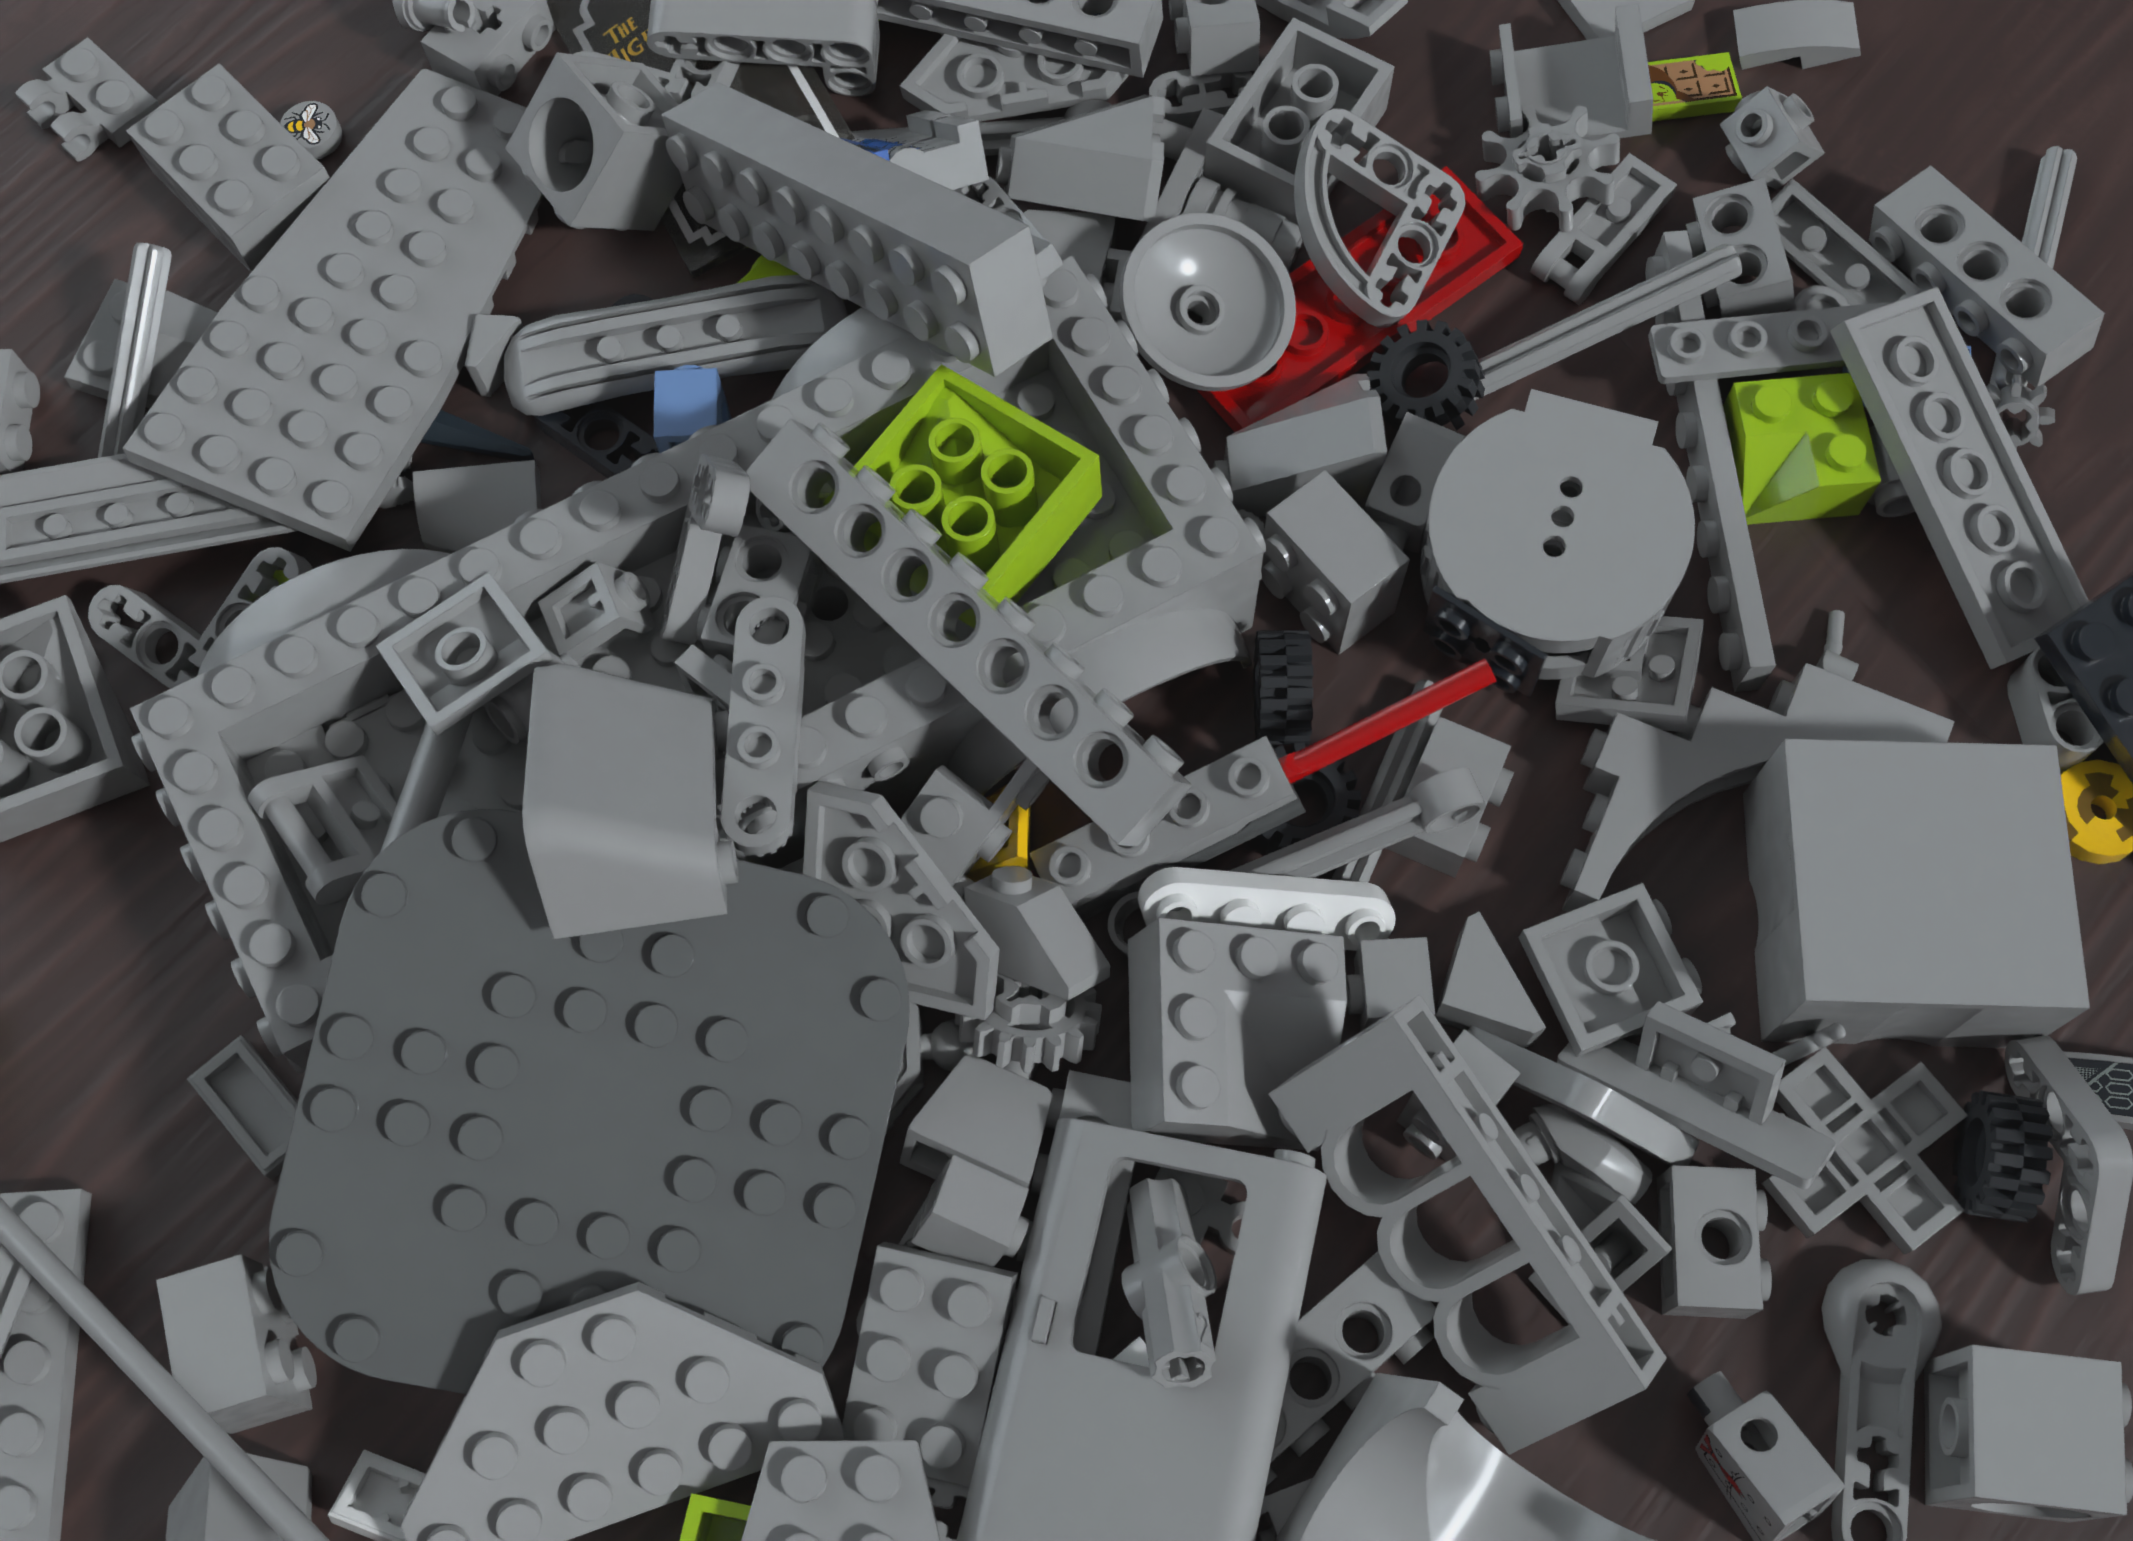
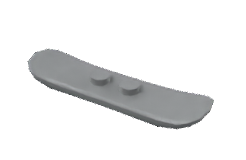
M800 275L770 276L662 299L560 314L528 324L512 337L504 354V383L512 407L525 415L543 416L620 396L654 390L655 371L674 370L683 365L717 368L720 378L787 370L793 367L812 344L841 320L849 316L843 299L837 296L835 292L810 279L806 280Z

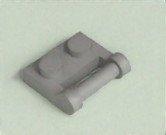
M363 755L265 779L258 783L248 795V801L262 819H270L308 876L305 886L317 904L320 905L334 903L343 898L350 890H353L365 869L380 853L397 803ZM304 802L308 803L343 855V859L331 861L294 805Z

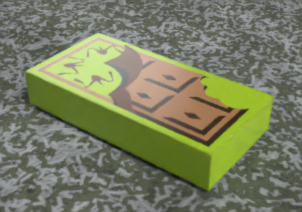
M1729 52L1648 62L1653 94L1652 122L1734 112L1735 107L1742 100Z

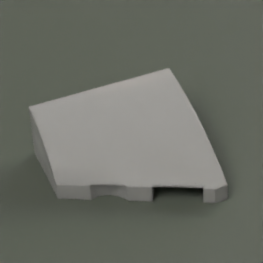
M535 460L413 472L414 499L421 539L426 548L434 551L452 554L514 524L515 520L522 514L534 509H541L540 470Z

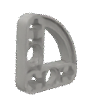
M1334 108L1325 112L1308 132L1297 160L1294 178L1295 213L1304 246L1318 273L1332 292L1351 311L1367 323L1379 328H1388L1397 324L1415 306L1464 211L1466 204L1465 195L1460 184L1433 164L1356 114L1345 109ZM1333 131L1338 132L1342 136L1340 149L1330 144ZM1363 147L1368 153L1359 163H1356L1354 159L1359 155V150ZM1384 159L1390 162L1398 172V183L1388 185L1381 182L1373 171L1374 160ZM1327 173L1335 176L1396 216L1366 273L1345 247L1335 226L1328 199ZM1435 195L1440 199L1438 204L1440 212L1429 223L1421 221L1431 205L1432 199L1430 196ZM1409 237L1420 244L1423 250V261L1421 263H1411L1401 255L1398 249L1399 238ZM1394 276L1401 279V281L1395 286L1390 296L1392 305L1387 307L1380 302L1383 295L1380 290Z

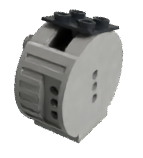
M1531 389L1525 412L1510 409L1496 415L1475 428L1456 446L1443 465L1433 488L1420 558L1421 582L1428 605L1423 631L1430 635L1429 641L1436 649L1453 659L1459 660L1464 656L1473 663L1485 658L1497 682L1493 683L1494 686L1508 693H1515L1518 690L1530 698L1538 679H1565L1579 675L1595 678L1628 660L1646 643L1655 631L1685 575L1692 555L1695 536L1694 509L1686 481L1678 465L1667 450L1652 445L1658 421Z

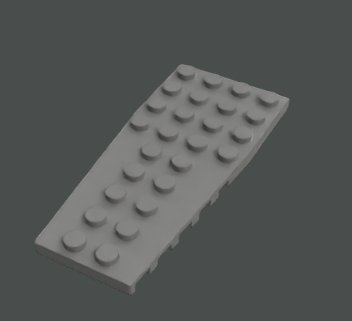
M429 69L420 70L219 310L122 448L128 461L351 552L448 397L466 362L473 318H476V314L490 315L494 307L492 296L501 279L508 280L517 263L515 252L524 234L531 235L539 220L537 209L544 195L523 176L522 168L505 149L527 107Z

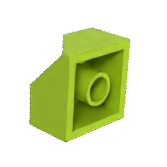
M1850 373L1736 382L1733 384L1723 404L1747 525L1859 515L1880 484L1881 478L1862 398Z

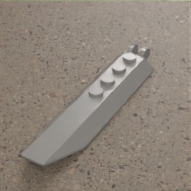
M125 453L0 475V584L298 531L128 461ZM412 456L401 472L411 469L410 462H412ZM398 476L379 508L386 509L396 507V505L403 506L405 503L409 504L410 501H414L413 482L406 478V476Z

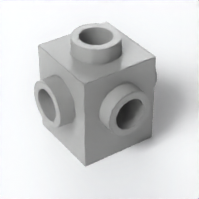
M1766 86L1763 90L1756 91L1743 98L1735 107V112L1720 123L1730 142L1725 147V150L1732 163L1742 173H1748L1753 180L1765 178L1766 185L1776 190L1825 153L1808 126L1814 122L1810 109L1794 93L1788 97Z

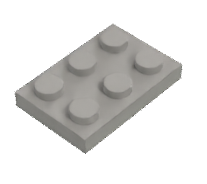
M889 1242L877 1245L842 1424L845 1438L843 1441L916 1440L919 1444L926 1477L970 1487L1005 1342L1018 1273Z

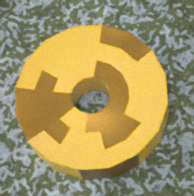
M2097 759L2081 762L2061 774L2071 855L2081 861L2106 864L2118 862L2133 853V784L2122 767L2117 763ZM2091 804L2098 805L2105 811L2106 820L2095 816L2092 812Z

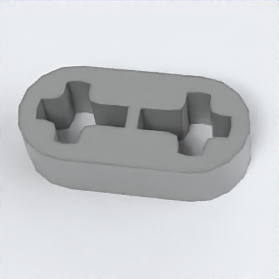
M1190 69L1172 71L1161 74L1153 80L1149 88V95L1165 98L1164 119L1193 129L1203 108L1225 115L1237 97L1228 98L1226 92L1221 91V89L1231 88L1232 93L1239 96L1253 75L1250 71L1191 76ZM1176 96L1178 103L1182 105L1172 107L1171 102L1166 98Z

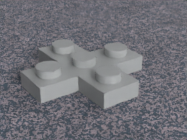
M1826 1047L1822 1048L1781 1079L1776 1102L1791 1119L1834 1139L1836 1142L1833 1155L1808 1189L1798 1188L1774 1175L1761 1183L1806 1239L1816 1234L1859 1200L1905 1255L1915 1250L1964 1211L1918 1154L1968 1115L1922 1062L1911 1068L1872 1099L1865 1094Z

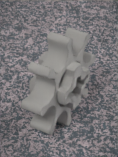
M1528 104L1522 108L1524 132L1522 135L1516 138H1503L1493 131L1483 133L1484 161L1498 163L1500 166L1476 172V194L1481 201H1486L1497 195L1513 197L1506 204L1507 225L1510 230H1519L1524 218L1530 212L1545 209L1546 212H1553L1557 215L1560 231L1569 232L1573 229L1572 201L1578 198L1589 197L1598 200L1604 205L1613 203L1614 176L1609 173L1597 172L1595 169L1619 163L1620 137L1612 133L1599 140L1582 138L1588 132V110L1585 106H1576L1571 118L1566 123L1550 126L1549 123L1539 122L1536 117L1535 105Z

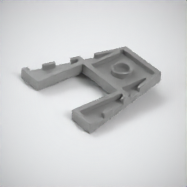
M916 1440L769 1441L741 1541H940L918 1442Z

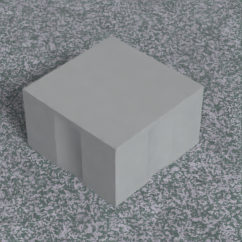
M1784 739L1743 793L1749 881L1754 891L1758 910L1755 965L1762 1042H1796L1834 1023H1840L1846 1031V1036L1835 1042V1044H1857L1876 1039H1902L1925 1043L1931 1046L2006 1048L2011 1040L2048 1036L2090 1009L2057 745Z

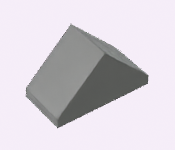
M1477 912L1467 918L1458 935L1435 1017L1438 1022L1461 1030L1465 1029L1468 1031L1470 1025L1475 1026L1522 1048H1527L1535 1044L1546 1027L1481 913Z

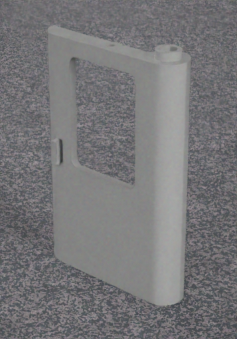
M1073 1118L1058 1119L957 1541H1255L1327 1175L1324 1172L1315 1168L1316 1159L1314 1157L1297 1151L1278 1149L1275 1150L1274 1157L1271 1158ZM1121 1160H1130L1234 1181L1242 1184L1247 1189L1245 1208L1214 1351L1216 1361L1211 1366L1212 1378L1194 1388L1175 1386L1166 1389L1151 1379L1150 1368L1081 1353L1073 1345L1074 1331L1113 1166ZM1055 1304H1056V1308H1055V1312H1054V1317H1053V1321H1052V1325H1051V1330H1050L1048 1342H1047V1345H1045V1344H1046V1341H1047V1336H1048L1050 1324H1051V1319H1052V1315H1053V1311H1054V1306H1055Z

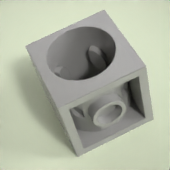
M557 52L505 147L522 168L523 176L531 184L535 185L554 207L555 215L563 223L576 229L606 228L619 231H654L683 183L680 171L671 160L666 149V140L669 137L661 114L678 104L643 63Z
M1970 1345L1928 1360L1924 1367L1925 1505L2068 1523L2127 1515V1503L2130 1502L2133 1496V1466L2130 1460L2125 1458L2124 1427L2127 1426L2131 1417L2132 1400L2128 1386L2122 1383L2121 1362Z

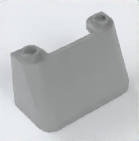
M568 664L534 668L522 818L528 856L553 939L727 914L726 884L738 883L739 875L733 840L720 841L717 829L715 761L724 757L723 751H726L729 710L717 711L713 698Z

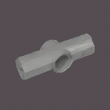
M1146 1178L1129 1189L1130 1201L1126 1205L1134 1263L1124 1269L1122 1273V1286L1130 1306L1137 1316L1143 1320L1151 1379L1166 1389L1175 1386L1194 1388L1212 1378L1211 1366L1216 1361L1205 1297L1215 1292L1217 1277L1208 1255L1201 1245L1195 1241L1187 1189L1173 1178L1166 1180Z

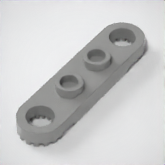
M764 596L751 601L740 612L735 627L721 823L728 840H733L735 849L744 852L745 855H757V857H762L766 853H771L772 855L777 852L776 849L780 846L784 847L787 843L786 840L792 836V828L795 825V793H797L805 672L804 655L805 639L807 636L799 609L788 599L779 596ZM775 617H777L778 621L784 620L789 625L786 636L773 644L760 643L752 636V634H755L754 628L760 626V621L763 623L767 622L766 618L775 620ZM763 803L766 807L771 806L777 812L774 824L763 833L749 834L740 829L738 821H741V813L745 814L746 808H753V804L761 806Z

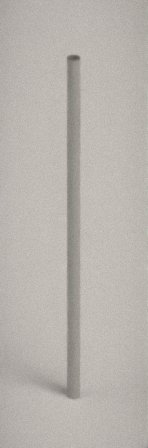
M0 1197V1242L283 1541H330Z

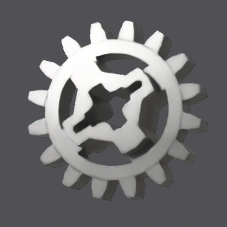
M997 973L995 1007L985 1021L955 1014L954 1025L959 1026L958 1038L960 1042H974L973 1055L977 1058L992 1053L997 1057L996 1067L1004 1068L1011 1061L1020 1062L1024 1073H1031L1034 1063H1043L1053 1072L1058 1071L1060 1058L1063 1057L1067 1061L1077 1064L1081 1061L1082 1049L1093 1051L1096 1035L1099 1033L1102 1005L1095 1003L1097 991L1094 988H1090L1068 1001Z

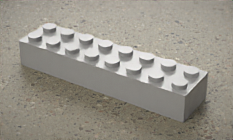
M719 82L661 114L669 137L666 140V149L671 160L679 169L686 191L683 193L684 204L690 215L698 223L712 227L727 235L732 241L746 245L761 253L766 259L782 264L797 272L802 278L816 282L835 292L840 298L852 301L874 313L878 318L887 320L905 329L919 340L927 341L954 355L959 361L969 363L993 377H996L1053 338L1029 225Z

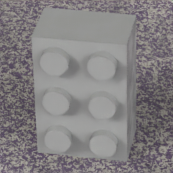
M1293 17L1206 141L1204 177L1221 184V191L1225 192L1227 188H1231L1238 192V199L1250 204H1258L1285 216L1286 220L1298 225L1294 204V178L1299 153L1308 132L1325 112L1334 108L1348 110L1375 127L1387 110L1395 66ZM1333 131L1330 144L1340 149L1342 136L1338 132ZM1327 173L1328 196L1339 181L1338 178L1330 173Z
M220 63L126 130L151 171L250 272L255 269L330 179L325 167Z

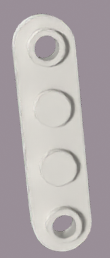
M1169 867L1150 875L1143 882L1138 893V903L1147 926L1158 918H1169L1343 936L1344 950L1357 951L1360 940L1387 939L1393 931L1396 921L1395 912L1385 892L1379 886L1367 882ZM1176 907H1183L1180 911H1170Z

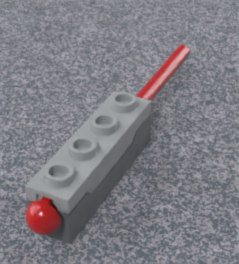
M1484 658L1300 751L1287 754L1279 758L1267 736H1264L1184 776L1192 786L1138 847L1118 845L1095 822H1092L1029 853L1038 872L1037 874L1035 870H1031L1032 876L1059 885L1082 922L1112 908L1125 895L1138 892L1143 882L1150 875L1161 869L1169 867L1193 868L1305 813L1306 811L1292 783L1497 682L1494 673Z

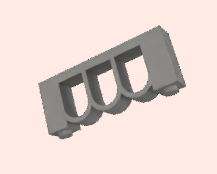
M1421 995L1413 998L1299 1070L1269 1093V1096L1278 1108L1282 1123L1289 1132L1297 1136L1307 1153L1322 1145V1169L1327 1175L1331 1189L1347 1206L1366 1216L1382 1217L1377 1230L1378 1253L1387 1273L1403 1290L1422 1300L1439 1302L1433 1320L1434 1336L1442 1355L1460 1375L1476 1383L1468 1394L1476 1405L1481 1422L1491 1433L1496 1435L1508 1455L1646 1390L1667 1357ZM1413 1090L1457 1156L1425 1175L1413 1179L1395 1178L1381 1171L1369 1158L1362 1141V1126L1365 1118ZM1471 1176L1514 1240L1478 1259L1467 1262L1449 1260L1436 1253L1423 1239L1417 1225V1207ZM1530 1263L1570 1322V1325L1533 1343L1525 1345L1505 1343L1492 1336L1479 1323L1473 1309L1472 1293L1519 1267Z

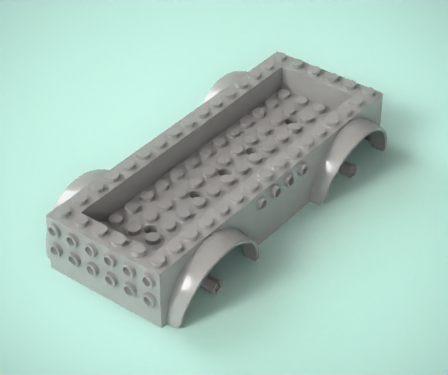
M1073 256L1063 259L1062 262L1064 264L1047 277V282L1043 287L1053 338L996 377L969 363L959 361L954 355L927 341L919 340L912 333L887 320L878 318L874 313L862 307L841 320L809 347L786 374L772 400L720 425L703 427L693 433L689 440L662 453L647 454L635 461L631 468L604 481L586 483L579 487L572 496L546 509L528 511L518 517L514 524L452 554L423 549L384 550L340 559L300 574L266 593L242 611L217 637L207 652L196 677L130 708L140 733L131 737L135 750L146 768L151 772L157 770L164 787L156 791L157 800L171 824L175 827L181 825L189 843L180 847L182 857L193 877L199 883L206 881L214 900L205 904L207 914L218 934L224 940L231 938L239 958L231 961L232 971L244 993L249 998L257 996L265 1014V1017L257 1020V1027L264 1043L273 1056L276 1058L281 1055L287 1057L289 1063L298 1074L306 1070L341 919L353 890H350L343 898L327 905L317 904L305 886L308 876L270 819L260 818L248 801V795L258 783L274 776L363 755L398 804L426 721L376 648V645L488 572L491 573L545 648L558 657V651L538 602L597 561L635 574L649 592L651 602L648 607L656 627L647 634H641L625 628L576 662L581 668L686 692L674 662L691 645L660 639V627L699 459L702 454L735 461L746 472L790 418L811 429H814L818 423L828 427L850 447L844 458L854 466L941 364L1099 455L1102 498L1016 603L1036 622L1035 627L1030 631L1032 635L1047 649L1055 642L1077 659L1085 668L1078 678L1096 695L1104 688L1121 702L1173 678L1213 664L1240 661L1244 669L1251 666L1252 660L1241 633L1253 626L1259 581L1262 579L1263 553L1266 552L1264 538L1256 523L1249 517L1242 519L1232 504L1233 493L1223 472L1218 467L1210 469L1199 453L1201 451V444L1192 424L1185 417L1178 420L1168 405L1169 394L1161 376L1153 368L1147 371L1137 357L1138 347L1127 324L1124 321L1116 323L1106 309V295L1098 279L1092 273L1085 276ZM834 479L829 480L827 484L834 490L835 481ZM749 491L742 525L764 529L757 517V497ZM722 534L706 603L713 602L719 585L716 581V568L720 553L725 546L732 547L735 537ZM821 559L823 572L805 625L807 636L805 639L804 655L805 672L797 793H795V825L792 828V836L786 840L787 843L784 847L780 846L776 849L777 852L772 855L771 853H766L762 857H757V855L748 856L744 852L735 849L738 860L779 869L804 857L807 790L818 781L880 794L896 812L912 804L935 769L941 766H945L984 796L996 783L1021 765L1027 758ZM765 570L754 578L766 579L776 574L778 570ZM910 590L913 596L917 595V593ZM833 618H839V619H836V620H833V621H828V620L833 619ZM958 619L956 635L959 641H963L972 634L974 628ZM697 639L694 645L706 654L702 642ZM1019 652L1010 656L1004 664L1002 674L1007 687L1015 685L1023 675L1024 660ZM1068 698L1058 701L1050 714L1051 726L1057 734L1066 730L1073 719V706ZM478 708L472 715L438 817L477 809H505L522 812L528 744L524 741L515 744L506 739L493 724L485 708ZM723 751L724 757L715 761L716 824L720 841L728 840L721 823L726 751ZM304 802L294 805L331 861L343 859V855L308 803ZM763 803L761 806L753 804V808L747 807L745 814L741 813V821H738L740 829L749 834L763 833L774 824L777 812L771 806L766 807Z

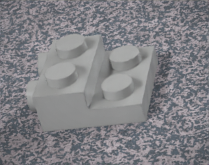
M1643 883L1524 929L1518 937L1576 1057L1628 1036L1631 1039L1641 1036L1646 1015L1658 1001L1690 1016L1703 1003L1700 996L1702 993V983L1699 974L1688 958L1684 957L1681 959L1670 937L1672 925L1668 913L1659 900H1651Z

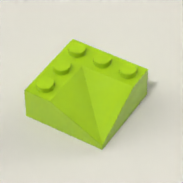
M942 364L854 465L858 471L866 465L885 479L896 491L889 500L905 515L910 509H914L932 523L942 534L936 544L947 555L953 558L959 552L980 568L989 578L983 588L998 603L1005 597L1015 603L1020 600L1102 498L1098 454ZM835 489L823 502L824 506L832 500ZM879 521L872 524L865 533L864 546L866 551L873 549L881 538L882 529ZM926 564L919 566L910 578V590L917 594L925 588L928 582L929 574ZM970 608L965 610L958 619L975 629L976 615L974 610Z

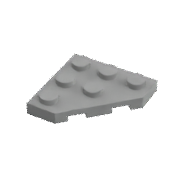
M944 34L901 83L900 89L903 99L922 111L930 110L950 114V116L955 115L975 119L981 122L1072 107L1087 100L1108 101L1129 75Z
M818 781L807 790L803 874L822 880L847 893L878 920L898 952L907 980L909 1002L985 1021L995 1007L1000 948L882 795Z

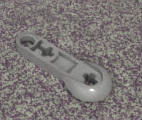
M1861 1259L1842 1268L1827 1285L1822 1303L1824 1330L1841 1370L1834 1472L1846 1486L1832 1503L1833 1541H1854L1850 1530L1852 1519L1861 1511H1869L1876 1514L1886 1527V1541H1906L1914 1388L1917 1378L1937 1348L1942 1329L1940 1308L1928 1283L1910 1267L1889 1259ZM1879 1301H1883L1888 1305L1884 1312L1889 1313L1893 1311L1896 1318V1325L1884 1329L1882 1335L1873 1330L1877 1322L1868 1324L1865 1310L1878 1305ZM1872 1440L1875 1441L1876 1452L1881 1456L1888 1457V1468L1875 1471L1873 1493L1886 1491L1888 1493V1502L1877 1498L1857 1500L1853 1498V1488L1861 1490L1869 1488L1870 1485L1869 1465L1858 1461L1857 1451L1870 1447Z

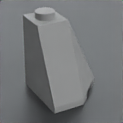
M1143 95L1011 135L1010 148L1000 147L995 181L1005 184L1004 192L1011 199L1154 223L1164 164V143L1161 142L1160 134H1155L1153 131L1155 122L1163 123L1165 117V98Z
M1354 374L1227 436L1224 460L1214 461V467H1218L1228 480L1233 493L1232 504L1237 511L1245 509L1246 512H1253L1255 516L1267 517V512L1324 470L1364 510L1369 494L1382 465L1385 463L1387 455L1380 396L1376 390H1370V379L1367 374Z

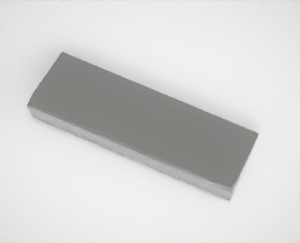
M1793 178L1771 200L1786 256L1820 286L1833 288L1843 294L1850 303V306L1882 302L1891 304L1924 292Z

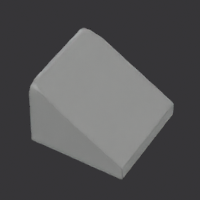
M476 314V318H473L465 366L481 396L491 397L504 382V354L512 337L524 327L521 319L516 316Z

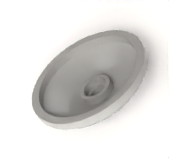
M1188 213L1169 218L1159 223L1143 236L1132 250L1123 268L1119 289V302L1123 321L1131 330L1142 357L1159 373L1178 384L1202 391H1226L1245 386L1264 375L1279 360L1289 344L1296 316V301L1290 276L1281 258L1272 246L1257 232L1237 220L1212 213ZM1187 309H1194L1199 312L1202 317V323L1193 322L1188 316Z

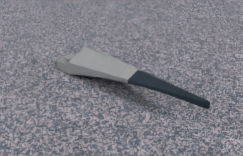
M114 279L64 376L71 388L108 400L127 282ZM170 291L165 292L146 402L147 408H151L218 312ZM440 410L420 442L516 461L534 460L533 453L529 448L443 410Z

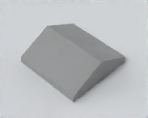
M490 572L376 645V648L436 736L533 673L534 668L542 667L553 659Z

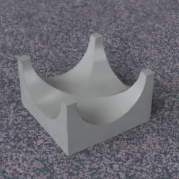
M1383 1373L1375 1375L1275 1541H1657L1628 1530L1591 1511L1509 1458L1465 1421L1458 1412L1464 1399L1441 1382Z

